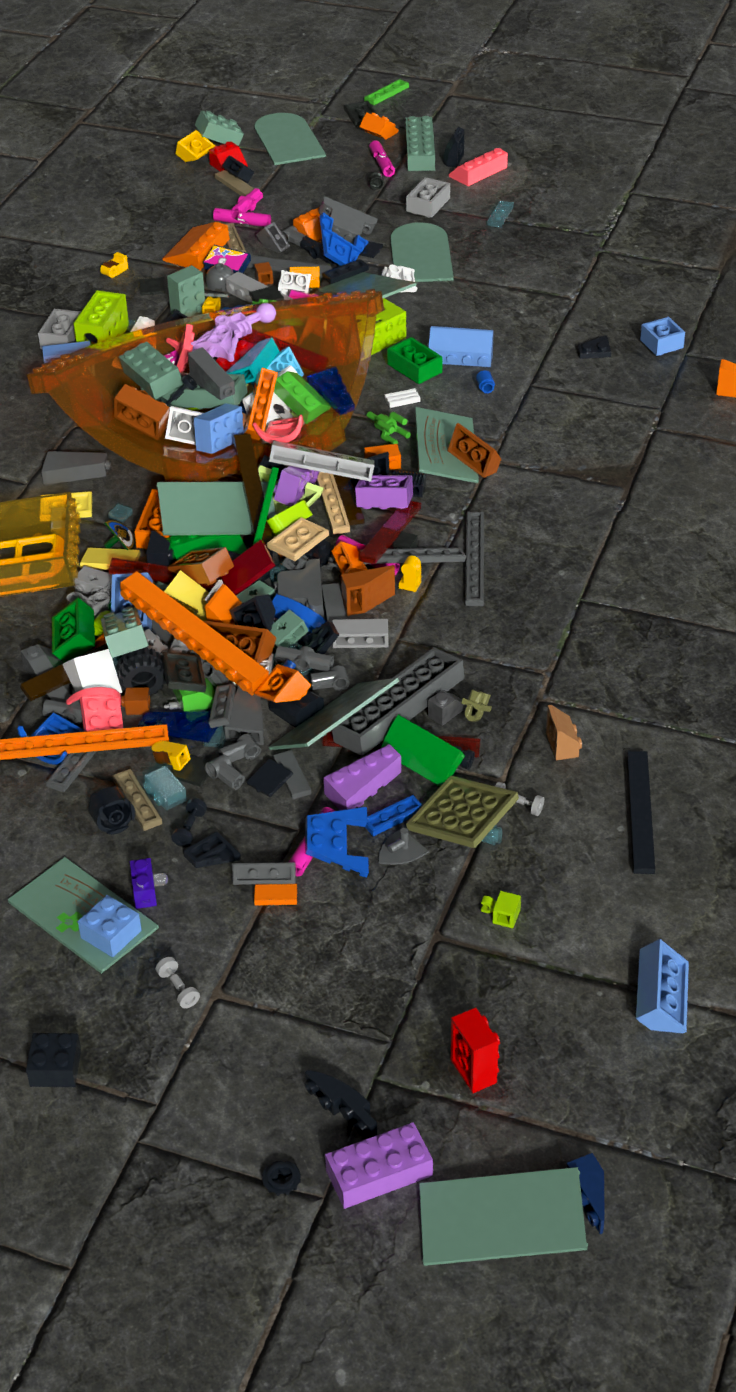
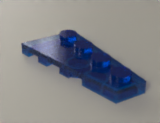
M337 367L307 376V382L340 415L355 410V404L349 392H347L340 374H338Z
M211 711L146 712L138 723V727L167 724L168 736L209 743L218 728H211L209 725Z

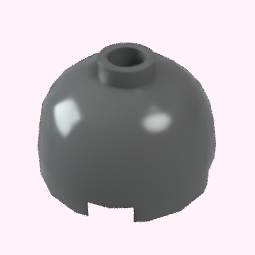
M222 263L209 268L206 273V286L212 291H215V289L226 291L225 278L233 275V270Z

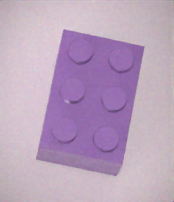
M372 475L371 482L359 479L355 487L357 507H362L363 509H370L372 507H379V509H387L389 507H396V509L408 508L413 496L412 475Z

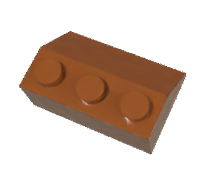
M460 423L456 424L448 452L483 478L496 473L501 461L497 451Z

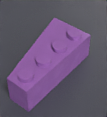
M288 466L283 469L279 482L275 485L273 491L275 493L274 500L292 507L305 494L307 482L314 484L317 481L319 471Z
M389 744L324 777V794L340 811L356 807L360 808L364 804V800L369 796L373 797L381 786H386L401 773V755Z

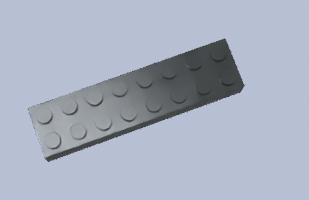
M432 648L393 677L398 678L399 682L333 728L334 742L361 756L365 755L385 739L397 715L411 720L428 707V700L441 690L449 691L464 679L463 660L439 649Z

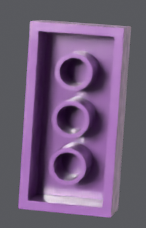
M414 1122L325 1154L326 1172L344 1209L433 1176V1159Z

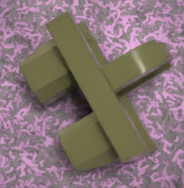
M471 690L469 698H463L461 704L467 705L465 717L469 721L475 722L482 718L484 711L490 712L492 706L487 704L491 695L482 691ZM473 706L478 710L474 716L472 715Z

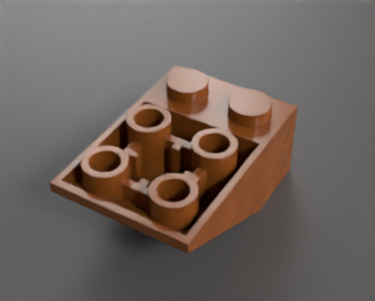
M394 565L341 575L342 600L347 616L366 613L395 595Z

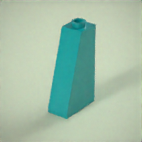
M273 338L259 341L226 373L244 374L246 384L256 381L257 374L261 368L267 369L280 352Z

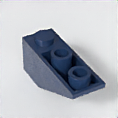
M591 1153L568 1162L566 1168L578 1167L580 1171L582 1206L587 1212L590 1225L592 1227L595 1226L599 1234H602L605 1220L604 1171L594 1154Z

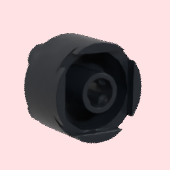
M118 786L104 788L90 796L88 811L101 831L110 835L118 834L125 831L129 827V822L134 820L135 808Z

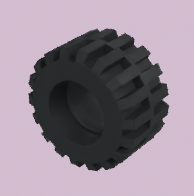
M144 647L143 649L123 654L122 658L118 659L116 668L122 691H126V688L149 687L151 696L153 693H158L159 689L162 690L163 684H166L161 654L156 652L155 649L151 648L149 650L148 647Z

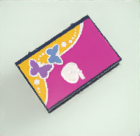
M213 245L203 262L205 265L204 269L209 270L212 266L222 263L229 266L234 273H244L251 261L250 253Z

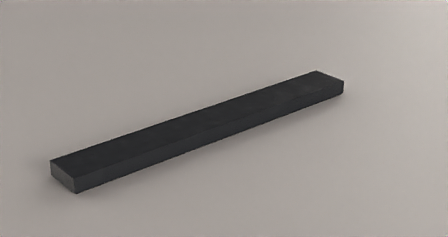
M628 751L627 762L634 874H655L648 751Z

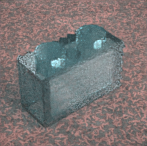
M166 765L144 775V789L148 794L151 793L158 806L162 805L168 811L172 807L186 802L185 787Z

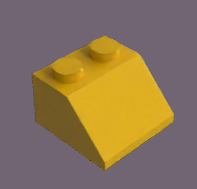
M195 130L177 142L176 155L185 162L194 161L207 154L209 149L214 148L215 145Z

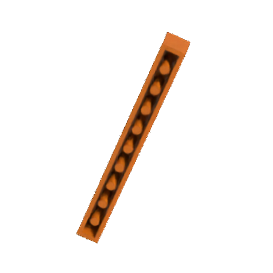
M136 571L120 582V594L125 600L131 602L136 609L144 612L149 619L157 622L162 629L170 632L175 639L183 642L188 649L196 652L216 670L226 675L230 681L239 685L243 691L254 695L255 691L269 675L267 669Z

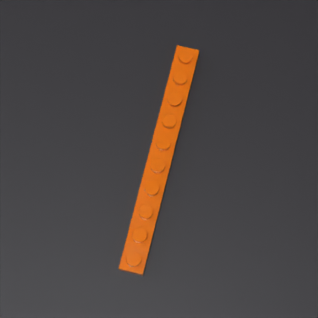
M167 724L0 739V760L63 754L64 751L70 754L147 747L159 741L169 742Z

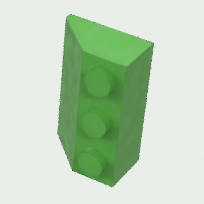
M287 371L276 379L274 393L298 417L302 415L306 424L331 408V405L298 373Z
M205 678L206 692L172 689L184 715L212 708L215 690L207 678Z

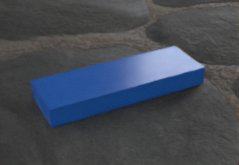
M414 795L409 796L368 816L365 828L372 836H375L412 818L423 805Z

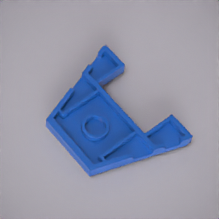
M323 212L320 215L324 256L340 266L356 261L359 254L364 250L363 248L368 244V241L357 235L354 238V243L351 244L332 231L334 219Z
M367 807L307 815L305 820V854L329 864L334 862L341 865L344 870H354L360 873L359 876L367 878L369 873L368 857L347 855L346 826L366 827Z

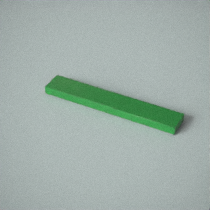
M273 467L271 470L253 545L262 540L279 468Z

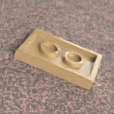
M301 517L267 543V548L296 561L329 536V530Z

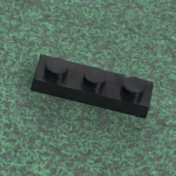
M358 259L323 272V278L330 284L368 271L369 267L362 259Z

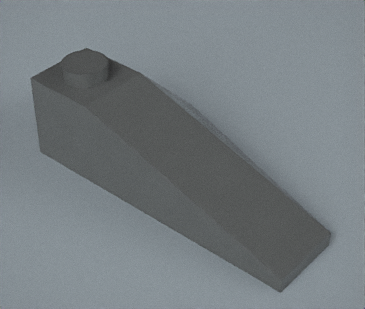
M39 644L21 651L23 667L31 678L64 663L52 654V649ZM68 683L45 694V697L48 700L66 703V700L71 696L70 684Z

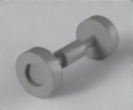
M497 782L495 787L505 789L506 785L505 783ZM518 795L519 799L516 803L531 805V814L539 816L544 805V797L537 795L532 802L526 800V797Z
M165 957L156 965V972L162 978L171 976L170 980L177 990L181 991L177 1001L182 1008H189L195 1005L200 998L199 992L194 987L185 989V984L178 974H174L178 968V963L173 957Z

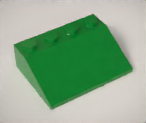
M172 535L166 538L170 542L171 550H174V560H172V563L193 550L226 547L228 551L242 554L247 550L240 535Z

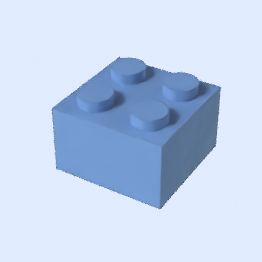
M670 317L642 324L641 341L656 356L684 348L685 331Z
M108 895L78 921L81 939L112 958L142 931L139 913Z

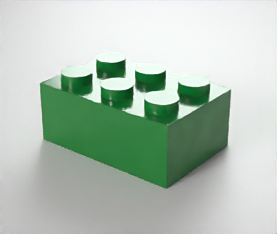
M412 337L387 349L388 365L417 384H421L442 373L443 356Z
M77 598L52 617V654L65 663L93 649L95 646L94 609L80 598Z

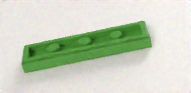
M399 79L365 96L364 101H369L370 104L376 105L409 88V83Z

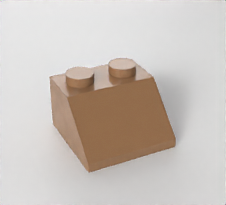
M548 705L546 735L555 760L579 757L582 741L580 737H577L576 725L572 724L570 716L553 705Z

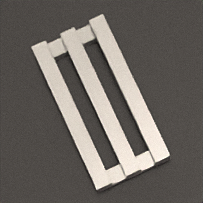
M414 388L385 394V400L388 406L392 408L420 402V396Z

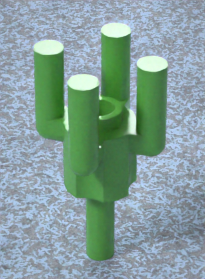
M371 411L367 413V417L375 421V427L382 431L381 438L389 444L398 445V441L389 436L393 432L410 438L411 433L398 426L396 422L398 421L406 425V418L395 412H391L389 416L383 414L376 415Z

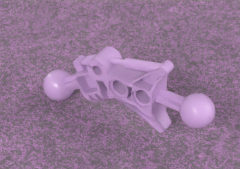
M262 303L257 307L256 313L245 316L241 312L233 313L229 317L225 315L217 316L215 318V327L211 331H207L196 341L191 342V345H193L192 351L203 347L212 358L221 357L226 358L229 362H233L238 338L251 334V324L255 322L271 323L276 316L274 306L269 303Z

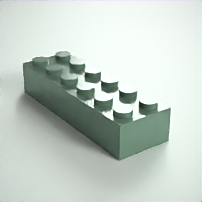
M406 117L408 171L435 170L432 117Z
M180 373L181 378L185 374H188L190 376V373ZM228 374L234 380L235 394L225 399L219 400L198 385L195 390H190L187 387L177 400L171 402V405L182 407L183 409H214L226 403L238 406L248 393L244 374ZM183 383V385L175 388L174 390L166 393L165 395L157 398L156 400L159 401L162 397L169 400L170 398H172L171 395L178 388H182L185 384Z

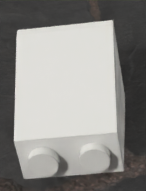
M171 406L165 439L196 445L194 417L203 413Z
M109 649L77 657L63 663V667L75 692L92 687H107L122 693Z

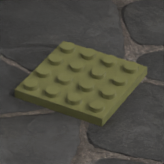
M450 776L406 823L409 831L476 848L519 799L518 792Z

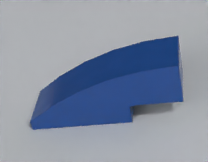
M276 594L272 600L276 610L274 618L279 619L290 609L305 622L309 633H312L313 629L319 628L327 622L310 608L290 598Z

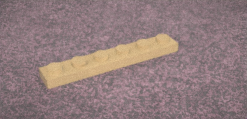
M319 472L317 484L324 488L321 497L332 533L343 534L350 532V525L334 475Z

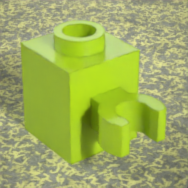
M500 891L497 901L489 896H483L481 911L483 913L493 912V924L514 928L521 909V896Z

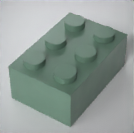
M201 110L195 123L202 137L223 144L232 141L239 146L244 135L235 120L225 119L221 115L216 116L210 111L205 112Z
M191 265L168 275L171 314L176 309L189 318L202 314V305L205 302L203 272Z

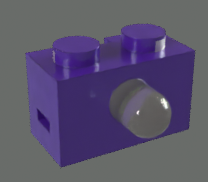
M151 858L130 861L136 909L157 906L155 887L166 885L168 876L165 873L153 874Z

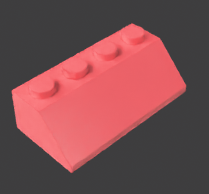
M495 148L480 157H476L458 166L449 174V177L466 186H470L507 168L508 153L501 148Z

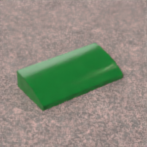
M397 715L381 746L383 748L390 744L401 755L402 765L439 787L454 774L465 757L461 750L400 715Z

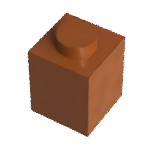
M269 262L254 264L256 280L265 285L273 284V271Z
M149 687L126 688L125 696H122L121 700L122 707H125L126 715L149 714L151 703Z

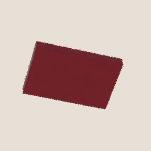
M259 540L232 561L234 567L228 570L229 573L222 576L224 584L237 595L276 566L265 543Z

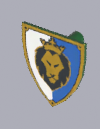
M113 520L104 523L114 534L104 544L105 548L110 549L118 541L126 550L133 547L134 539L128 527Z

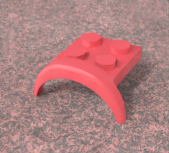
M186 324L180 343L174 339L166 338V342L173 346L179 354L176 366L180 373L185 371L189 360L188 353L192 352L193 349L191 342L194 340L195 333L192 332L193 325Z
M299 415V417L270 421L265 432L256 423H253L257 434L268 443L272 444L273 440L288 443L299 435L304 420L303 416Z
M107 687L86 688L74 693L66 700L67 705L80 700L84 732L124 728L120 707L122 705V697L115 689Z

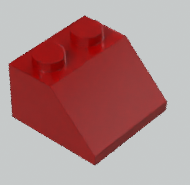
M232 141L209 149L210 165L220 172L226 170L222 165L229 155L247 166V162L239 146Z

